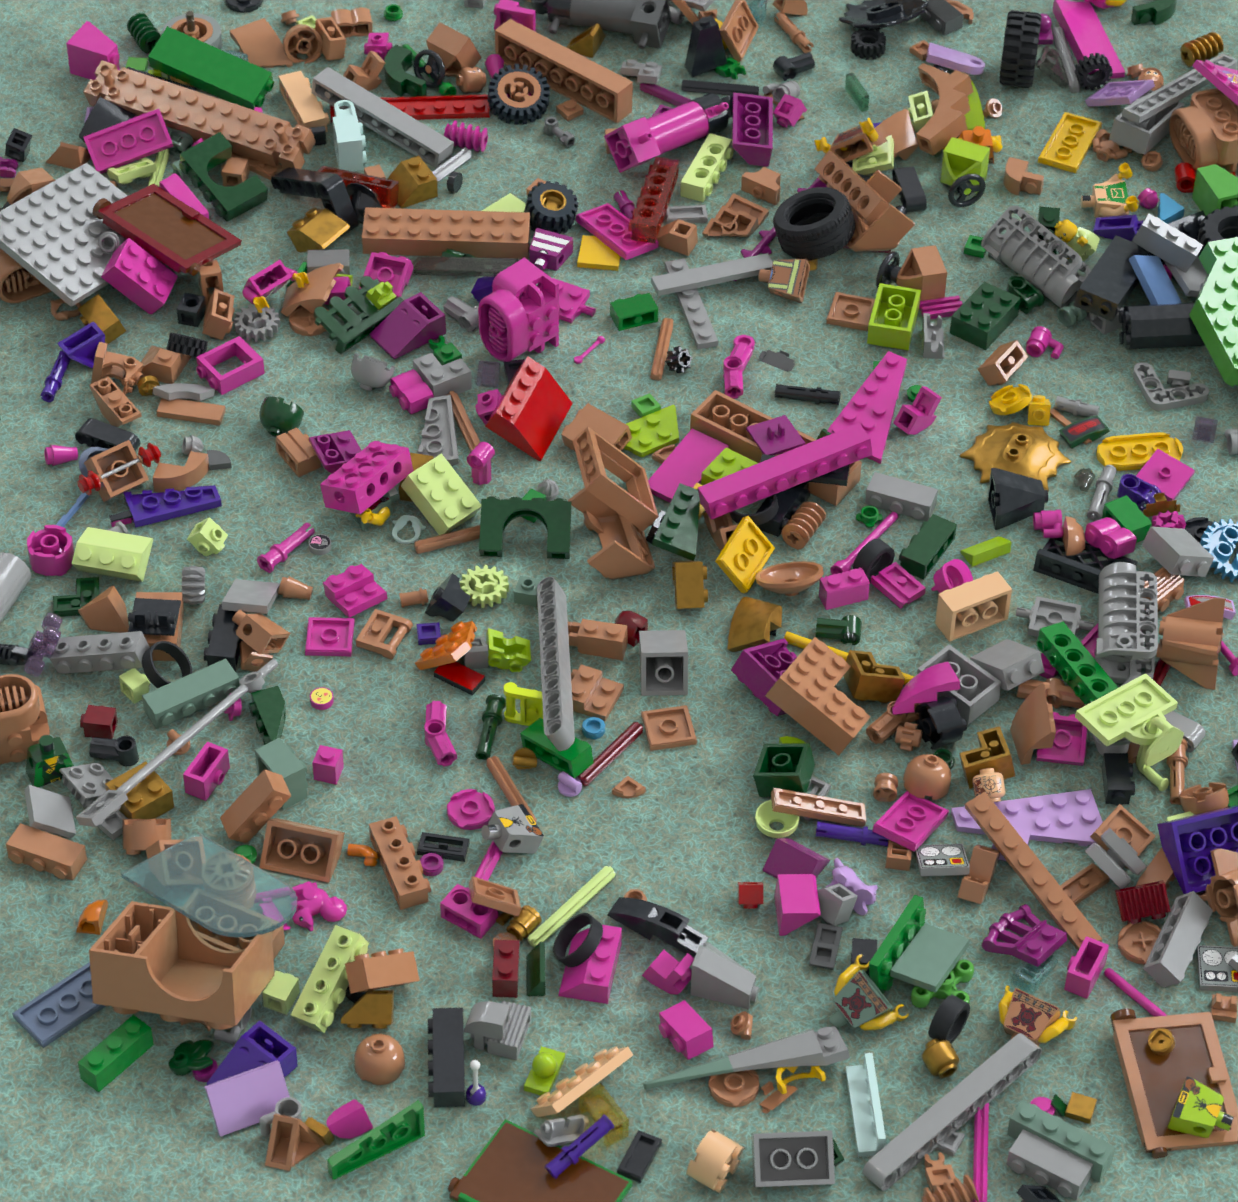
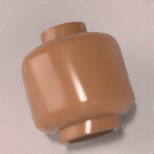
M464 67L456 75V85L459 86L463 93H477L485 87L486 75L479 67Z

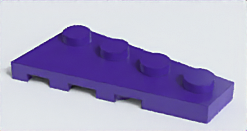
M215 485L186 487L185 491H177L171 488L165 489V492L152 493V490H144L142 494L133 495L131 491L123 492L124 500L128 510L131 512L135 528L222 506L221 498Z

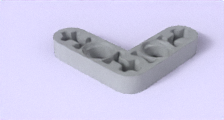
M1142 362L1134 366L1133 377L1148 405L1153 410L1163 411L1203 403L1208 399L1209 388L1204 384L1195 383L1164 389L1150 364ZM1147 385H1153V386H1155L1156 388H1155V389H1149V388H1147L1146 386H1147ZM1174 396H1182L1184 399H1175Z

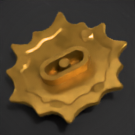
M1016 422L1005 426L987 425V432L976 436L974 445L960 454L961 458L974 462L975 470L981 471L980 483L990 482L991 468H998L1041 480L1043 488L1047 489V491H1049L1048 478L1057 476V468L1060 465L1071 463V460L1059 451L1060 443L1049 437L1043 427L1026 426Z

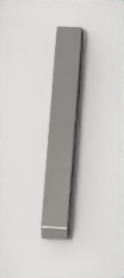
M1022 1033L1014 1036L875 1154L865 1164L862 1172L863 1175L883 1191L890 1188L924 1159L925 1154L931 1153L940 1142H944L953 1132L976 1114L978 1107L981 1110L985 1104L993 1100L1039 1059L1042 1049Z

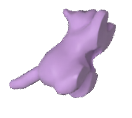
M835 858V868L832 871L833 880L826 887L840 883L858 896L853 910L860 915L867 914L866 905H872L876 902L878 886H867L856 876L853 869L844 866L839 858Z

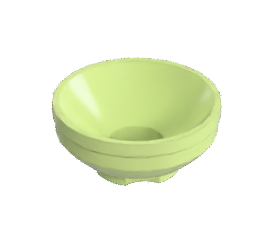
M772 800L762 803L757 808L755 816L756 825L763 834L769 837H787L794 833L798 827L799 816L774 812L772 810ZM772 822H780L784 827L781 830H773L770 828V824Z

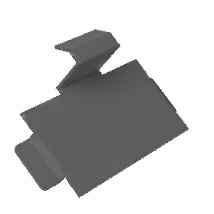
M767 350V352L762 351L759 356L762 362L786 372L792 371L795 365L793 363L795 360L788 358L790 354L781 350L780 353Z

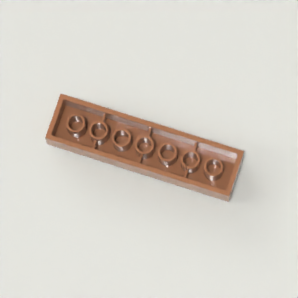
M511 19L495 30V54L503 58L504 65H511L512 69H514L515 64H519V69H523V65H528L527 71H530L532 67L535 68V74L540 71L542 78L546 77L550 89L569 99L575 100L577 103L615 123H619L632 112V81Z
M365 208L362 232L363 254L384 252L389 255L442 256V253L449 248L465 254H471L477 258L528 259L529 212Z
M715 390L691 413L690 430L693 428L729 445L730 450L760 463L763 453L747 432L746 427L774 418ZM797 430L805 444L816 440ZM858 460L850 464L847 486L809 482L808 490L811 494L837 506L860 481L862 462Z

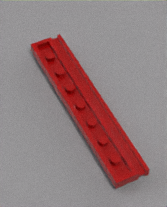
M488 94L381 98L416 120L490 118ZM330 105V120L333 123L335 111L334 107Z

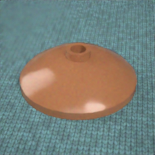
M796 561L769 566L759 571L755 577L756 583L766 590L777 594H785L786 596H795L818 582L824 572L820 564Z

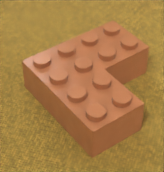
M816 637L813 638L765 695L838 756L871 717L863 708L857 706L843 692L835 688L836 684L851 666Z

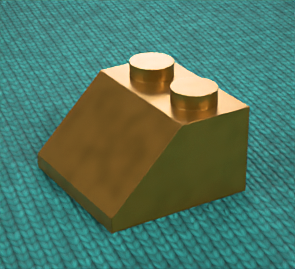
M420 156L401 161L386 179V189L401 209L438 197L437 178Z
M313 208L305 213L306 216L303 219L295 221L292 224L293 227L287 231V234L297 252L302 253L308 252V250L325 249L348 230L350 226L326 208L318 210Z

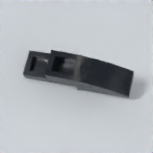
M619 897L607 915L648 940H651L654 935L683 953L690 954L693 958H695L698 947L705 942L707 943L709 938L688 926L690 919L666 907L640 899Z

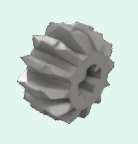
M190 566L183 568V603L197 605L204 602L205 570L203 567Z

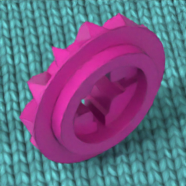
M1167 510L1166 513L1159 512L1158 516H1152V527L1185 529L1186 527L1184 516L1179 515L1177 511L1170 513Z

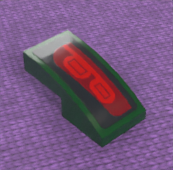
M1098 415L1078 420L1059 430L1060 436L1071 449L1087 439L1095 441L1110 432Z

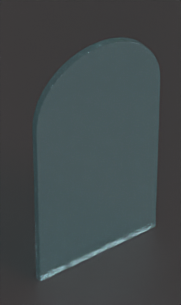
M198 832L121 873L123 879L209 931L223 936L251 937L271 932L287 923L297 910V896L292 887Z

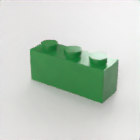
M542 718L537 719L520 733L523 748L531 749L535 753L536 758L561 772L564 771L574 779L594 763L591 745L576 737L574 743L568 749L558 751L544 733Z
M133 1014L78 1061L81 1080L99 1093L154 1045L151 1027Z

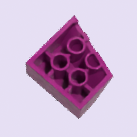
M785 638L743 649L731 669L737 676V679L744 683L752 691L753 695L760 699L768 707V710L776 716L787 713L765 695L797 658L794 652H789L786 648L788 642Z

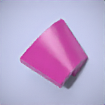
M949 662L933 665L913 677L902 689L892 708V714L914 712L915 703L937 701V692L960 690V680Z

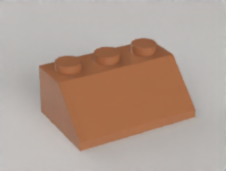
M278 818L270 819L267 822L259 868L330 883L341 855L345 832Z

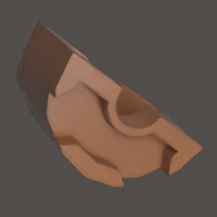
M171 818L122 819L123 849H126V854L138 855L141 854V850H146V848L158 840H171Z

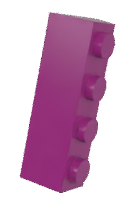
M733 92L732 147L749 165L769 167L773 150V97Z

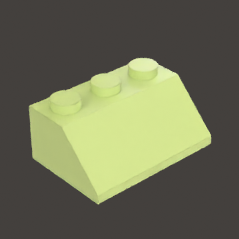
M87 527L77 541L72 565L78 571L143 582L153 538Z

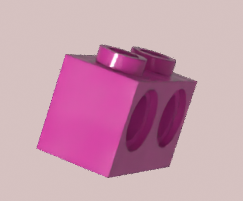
M458 883L440 902L442 918L480 939L496 923L498 918V910L473 903L469 888H465Z

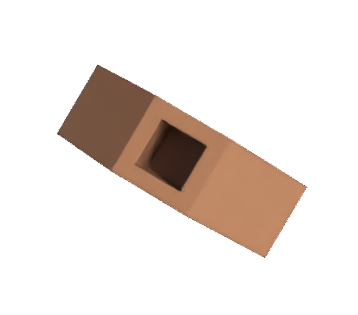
M109 376L90 384V389L102 415L112 426L119 427L141 417L139 410Z

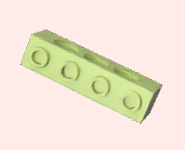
M709 133L681 181L680 196L704 202L706 196L711 195L713 184L718 183L720 172L725 171L727 160H731L733 157L732 139Z

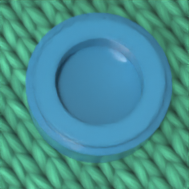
M597 717L587 718L582 723V733L589 739L601 738L605 734V723Z

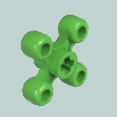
M966 959L959 960L936 993L915 986L911 991V1003L917 1008H924L933 997L946 999L949 995H954L970 1005L969 995L965 991L957 990L956 984L959 982L967 983L973 978V964Z

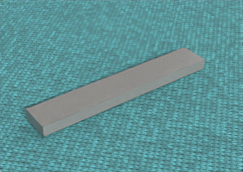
M766 253L651 277V284L657 295L661 296L757 276L761 269L771 270L773 261L769 254Z

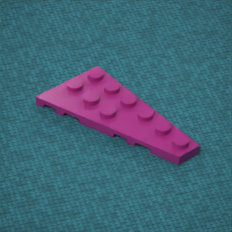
M888 351L827 430L833 434L859 423L871 438L873 455L866 458L880 464L891 428L896 402L899 397V390L904 378L907 359Z

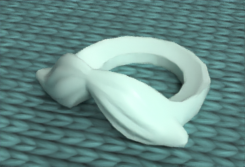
M403 515L398 520L392 521L395 525L392 530V536L394 540L402 544L414 543L420 538L421 531L426 526L422 525L415 516ZM410 520L415 536L410 540H402L397 536V533Z

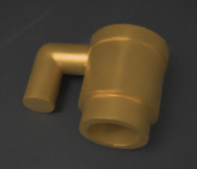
M524 905L521 908L519 916L502 912L496 919L498 924L504 926L512 917L506 931L513 934L520 941L523 938H527L542 922L540 914L528 905Z

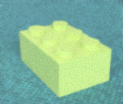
M442 453L410 473L401 484V487L438 535L451 532L475 516L481 508L479 501Z

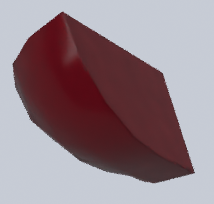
M622 611L614 624L627 625L628 644L633 647L639 643V631H648V619L632 611Z

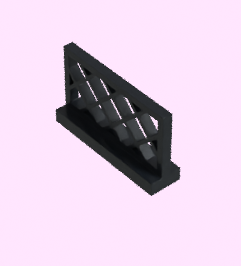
M1050 538L1044 548L1038 550L1033 571L1098 594L1099 574L1104 567L1117 562H1127L1137 566L1138 561L1124 556L1115 559L1109 558L1100 548L1093 547L1088 543H1085V553L1066 556L1062 553L1065 552L1064 545L1057 546L1055 543L1056 540L1063 542V538ZM1102 556L1107 558V560L1099 561L1097 557ZM1091 558L1093 562L1085 563L1083 559Z

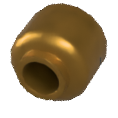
M933 1039L925 1045L926 1049L922 1053V1060L932 1076L943 1079L957 1071L960 1059L949 1041Z

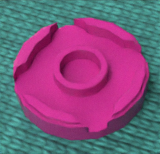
M475 789L461 790L455 793L447 804L448 819L453 825L465 830L480 829L484 825H488L492 814L495 812L491 797L484 792L483 794L477 792Z

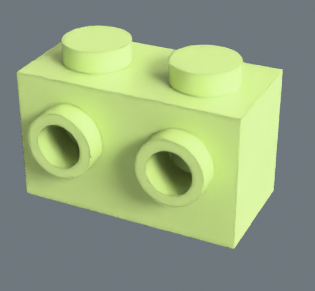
M928 91L908 96L911 107L907 109L910 112V119H914L911 120V124L914 126L915 132L924 127L934 114Z

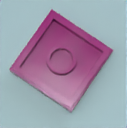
M309 617L305 656L351 657L355 619Z

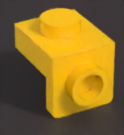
M1034 395L1031 402L1027 405L1028 425H1049L1051 404L1045 396Z

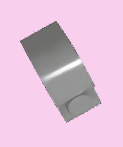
M484 1001L472 1007L464 1032L471 1034L470 1037L474 1039V1048L484 1050L486 1046L484 1043L485 1037L504 1040L510 1023V1005Z

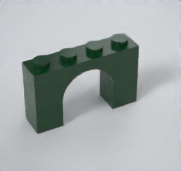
M219 132L180 154L179 167L184 174L190 177L193 186L200 189L204 199L214 206L217 215L223 217L228 222L267 201L268 188L257 175L231 187L218 185L210 179L208 172L213 167L231 158L232 145Z
M496 496L481 499L480 556L502 557L503 535L506 526L517 517L531 516L540 520L547 529V558L570 559L571 501L563 498H557L554 501H545L543 498L522 500L520 497L500 499Z

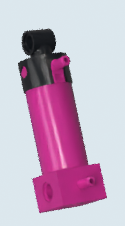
M708 93L646 119V117L625 124L604 136L619 172L622 173L644 164L663 153L698 139L706 138L709 133L714 134L724 131L728 125V118L733 117V96L729 95L720 99L716 94Z

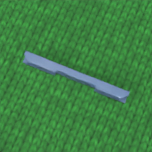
M82 493L76 500L77 502L66 515L62 516L56 525L64 527L90 495Z

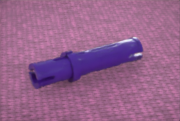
M62 350L58 354L50 375L46 377L44 382L45 387L40 396H42L41 399L45 402H52L54 400L57 390L62 386L61 380L71 361Z
M817 821L815 837L860 842L864 846L867 843L888 847L889 839L873 832L866 826L857 828Z
M603 1114L598 1121L584 1131L568 1147L565 1145L561 1148L562 1152L545 1165L546 1170L556 1179L571 1164L575 1165L579 1162L578 1158L595 1145L611 1129L615 1128L614 1124Z

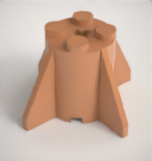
M1212 598L1168 614L1166 617H1162V621H1160L1159 635H1163V639H1160L1156 657L1161 658L1162 661L1206 689L1215 690L1219 663L1218 653L1221 650L1224 634L1222 625L1225 598Z
M1218 848L1211 851L1216 875L1209 879L1211 884L1207 885L1206 891L1196 894L1203 901H1208L1213 912L1217 911L1221 915V917H1218L1221 921L1227 922L1231 944L1236 947L1238 946V853Z

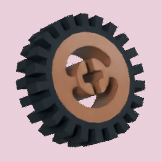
M515 64L513 70L511 65L506 66V71L503 68L499 69V74L495 73L493 79L491 78L488 88L490 110L493 109L495 116L499 114L498 119L501 121L506 117V123L510 124L511 120H514V125H519L521 120L523 124H527L528 119L531 123L535 122V117L539 120L548 108L550 96L549 83L547 84L546 77L542 78L540 71L535 74V68L532 67L530 71H527L528 65H523V69H519V64Z

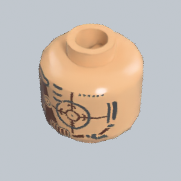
M994 768L979 770L980 775H976L973 778L975 797L986 792L993 802L1001 801L1000 797L1005 795L1003 775L999 772L994 773Z

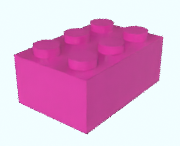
M128 238L114 251L101 278L148 314H153L165 304L178 275Z

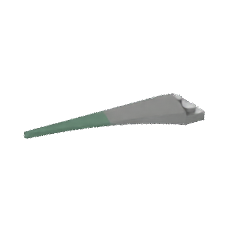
M836 1026L823 1027L817 1032L808 1029L645 1082L643 1086L644 1089H651L700 1077L754 1069L826 1066L849 1059L850 1056L848 1048Z

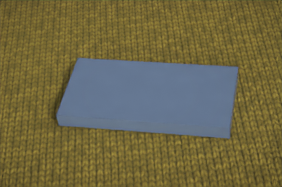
M89 962L12 1014L13 1018L44 1048L106 1005L93 1004Z

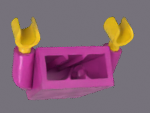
M278 260L250 277L244 286L242 294L246 300L255 305L258 313H262V308H269L266 298L280 290L289 280L296 281L298 288L304 287L303 284L305 283L309 284L306 272L298 273L285 267L282 261Z

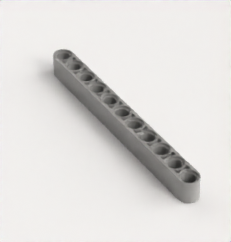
M551 576L544 578L537 585L543 722L545 735L558 751L568 749L575 740L567 601L565 592L555 578Z

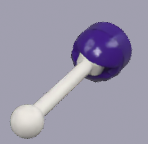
M473 1060L470 1063V1068L473 1070V1084L467 1088L466 1101L473 1106H478L485 1102L486 1091L483 1086L478 1084L480 1063L477 1060Z

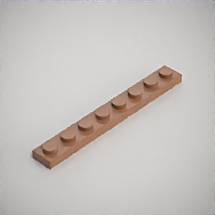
M983 792L967 802L965 809L1058 927L1067 933V938L1074 947L1079 950L1086 936L1102 942L1100 935L987 793Z

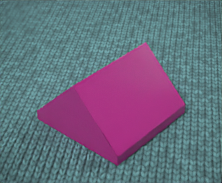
M778 874L774 899L779 935L785 936L819 917L821 913L816 877L813 874Z

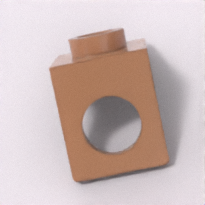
M240 642L241 670L256 672L273 659V655L260 654L246 642Z

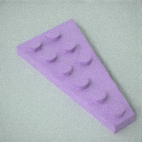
M1091 789L994 802L1015 829L1031 833L1030 840L1053 843L1070 842L1088 847V845L1097 843L1090 836L1103 823ZM965 806L951 809V815L958 832L986 835L965 809Z

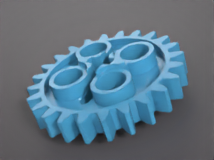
M1223 519L1219 523L1214 521L1202 534L1200 544L1214 557L1210 568H1215L1214 574L1220 572L1222 573V579L1228 576L1230 582H1233L1234 579L1238 580V550L1232 563L1229 564L1228 561L1238 542V521L1236 524L1233 523L1232 519H1229L1227 524Z

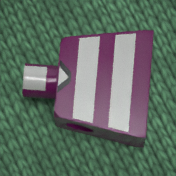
M536 228L529 250V262L543 272L545 269L557 271L573 253V237Z

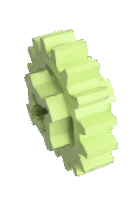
M477 565L475 566V571L468 569L467 575L462 574L460 587L471 596L469 602L472 601V606L481 604V608H484L485 604H489L490 607H493V602L501 604V598H507L509 583L508 577L504 576L503 570L496 572L495 566L488 569L487 565L480 569Z

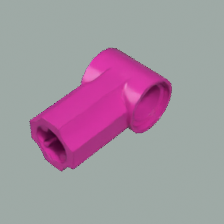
M484 441L480 442L467 456V462L471 466L473 483L477 485L488 484L491 481V459L495 456L494 448Z

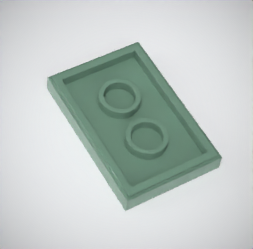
M924 923L890 970V976L936 993L969 947V939Z

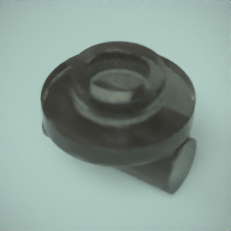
M1082 468L1074 475L1073 483L1079 486L1081 491L1088 492L1095 474L1090 468Z

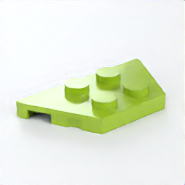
M674 404L626 423L629 426L632 439L623 449L631 451L634 455L641 458L655 453L666 446L679 443L676 406Z

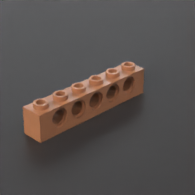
M830 150L814 168L820 174L818 178L828 188L836 189L847 197L852 212L860 217L861 221L868 226L890 205L843 159Z

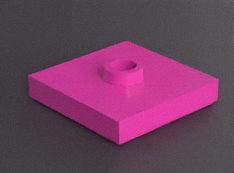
M1157 449L1136 476L1149 484L1157 486L1161 493H1164L1167 501H1172L1192 478L1195 470Z

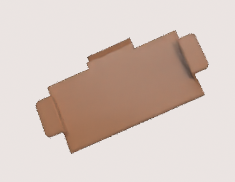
M769 1081L759 1090L762 1089L766 1096L774 1089L773 1083ZM786 1084V1094H782L777 1089L759 1104L764 1108L762 1112L767 1114L770 1110L775 1109L798 1090L797 1087Z

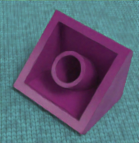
M777 838L763 867V871L775 878L778 877V874H813L817 878L830 860L790 838Z

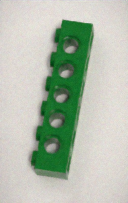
M1064 622L1040 628L1036 642L1038 650L1045 655L1051 666L1059 672L1062 679L1068 683L1075 695L1085 705L1118 688Z

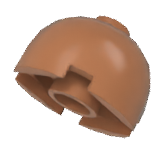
M296 25L286 32L283 38V49L286 56L293 63L306 61L304 64L311 63L318 59L321 54L323 42L321 36L314 28L307 25ZM297 54H306L308 57L300 59L297 58Z
M932 754L916 756L907 764L903 777L904 787L910 794L924 799L925 796H933L932 800L943 798L949 792L951 783L949 766L943 759Z
M1211 782L1209 787L1201 788V784L1181 791L1179 795L1184 812H1192L1195 815L1227 808L1229 804L1226 784L1221 782Z
M373 1034L366 1037L357 1046L354 1055L355 1071L360 1079H365L374 1085L389 1084L397 1080L405 1068V1056L402 1046L396 1039L386 1034Z

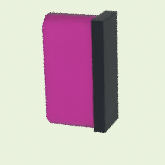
M130 510L109 515L112 527L118 521H121L124 525L132 523Z

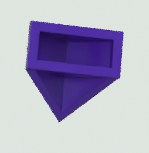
M93 321L57 344L68 358L93 368L99 342L105 343V334Z

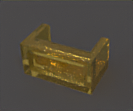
M601 1083L590 1088L579 1097V1112L581 1114L588 1112L595 1122L604 1114L614 1124L615 1128L604 1135V1145L606 1148L628 1137L629 1119Z

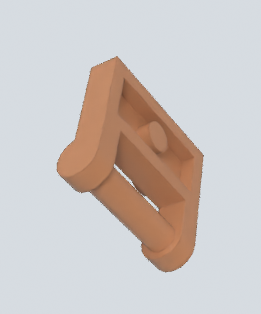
M375 609L357 637L356 646L382 654L385 658L393 659L397 653V647L405 634L410 632L413 623L406 618ZM393 626L398 627L390 643L384 644Z

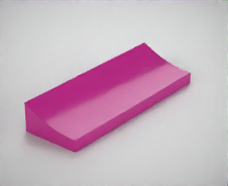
M1054 0L1053 13L1063 29L1065 38L1077 62L1080 59L1083 61L1084 56L1090 57L1089 54L1091 53L1094 56L1096 53L1103 54L1107 57L1113 69V76L1110 78L1125 77V70L1091 3ZM1098 69L1091 71L1089 74L1095 73Z

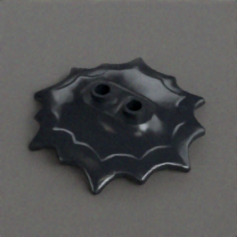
M864 0L860 5L846 4L849 11L845 12V17H840L839 21L850 24L854 28L882 29L908 22L925 13L924 8L928 6L929 2L923 0Z

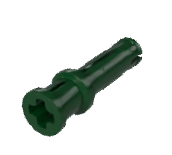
M491 694L486 698V711L482 713L484 724L475 754L477 759L487 760L490 758L497 726L503 721L502 711L506 707V699L497 694Z

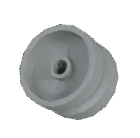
M1108 828L1101 835V840L1109 848L1107 852L1098 843H1093L1085 850L1120 889L1125 888L1131 883L1130 876L1123 870L1125 866L1135 875H1139L1147 868L1137 856L1138 853L1123 837L1120 839L1111 828Z

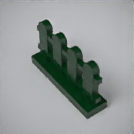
M363 276L359 283L362 289L358 291L355 287L348 286L344 293L346 297L344 301L337 296L330 299L329 307L331 309L329 311L324 307H317L314 311V323L317 326L321 324L330 333L329 338L332 341L335 339L338 341L335 350L342 354L369 336L404 300L398 297L379 310L363 295L380 282L377 279L373 280L369 276ZM352 304L361 314L357 315L349 305ZM337 314L346 324L342 326L333 316Z

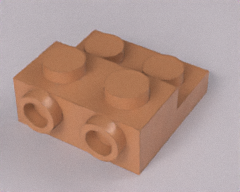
M582 664L578 670L573 669L571 672L573 711L606 721L624 690V684L603 678V671Z

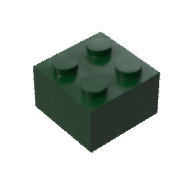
M809 743L763 745L753 775L759 797H771L773 788L801 793L807 792L815 767Z

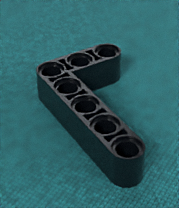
M289 167L271 178L272 186L274 189H279L280 193L321 199L324 208L350 226L340 236L358 226L359 222L345 184L338 174Z

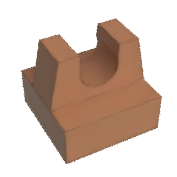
M1218 993L1212 995V1019L1236 1023L1237 996L1227 997Z

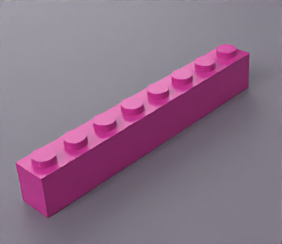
M859 423L698 487L700 504L712 520L873 455L871 438Z

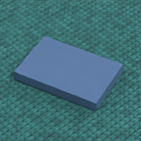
M1133 255L1129 258V262L1151 305L1182 303L1158 256Z

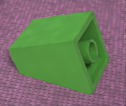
M1216 164L1197 168L1192 199L1200 211H1204L1206 216L1216 209L1221 210L1227 206L1229 208L1238 206V178Z

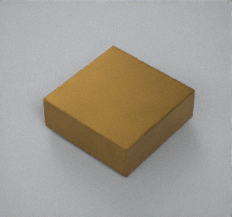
M1072 1092L1065 1117L1090 1124L1097 1099Z
M308 1117L305 1121V1124L325 1144L330 1145L335 1140L330 1129L317 1120Z

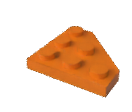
M460 621L450 628L452 631L448 635L445 634L435 641L436 645L433 648H427L420 654L421 658L415 662L418 669L424 670L459 660L472 648L471 642L474 641V632L477 631L474 622L463 623Z

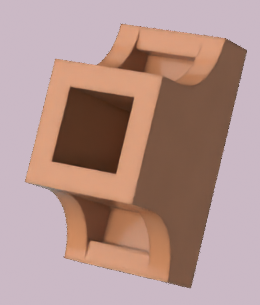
M766 167L754 173L745 172L742 175L741 190L753 195L755 198H760L776 205L780 201L781 174Z

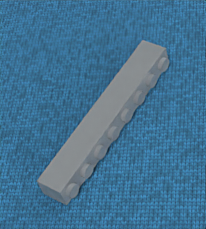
M327 67L313 78L311 91L313 95L333 107L336 102L341 100L353 102L358 122H362L363 125L413 155L420 156L423 161L433 167H439L452 156L453 141L331 68ZM341 106V107H339V108L342 109V110H345V109H348L349 107H348V106Z

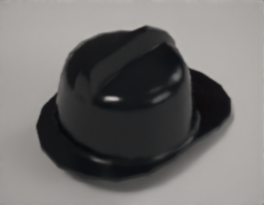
M358 183L347 185L346 190L357 219L363 224L365 208H382L374 192L368 187Z

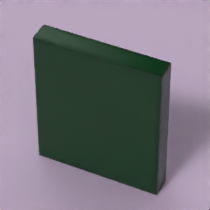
M1055 1094L1051 1105L1063 1117L1065 1116L1067 1105Z

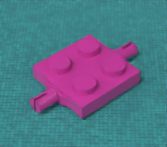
M554 279L559 283L560 320L572 323L581 313L591 317L594 316L596 308L585 305L590 297V290Z

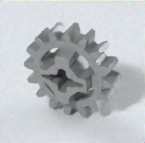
M251 304L248 305V309L242 307L241 313L236 312V318H234L235 332L239 333L241 338L246 336L247 341L251 338H254L255 342L258 341V338L266 341V336L272 338L273 333H278V327H280L279 313L275 312V308L268 309L267 307L261 309L262 313H258L256 307H253Z

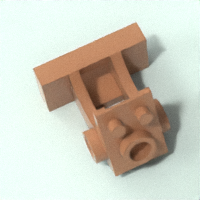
M99 342L94 359L91 384L109 376L121 381V384L124 386L123 393L125 395L128 392L132 393L133 387L144 377L142 373L143 363L131 356L108 352V344Z

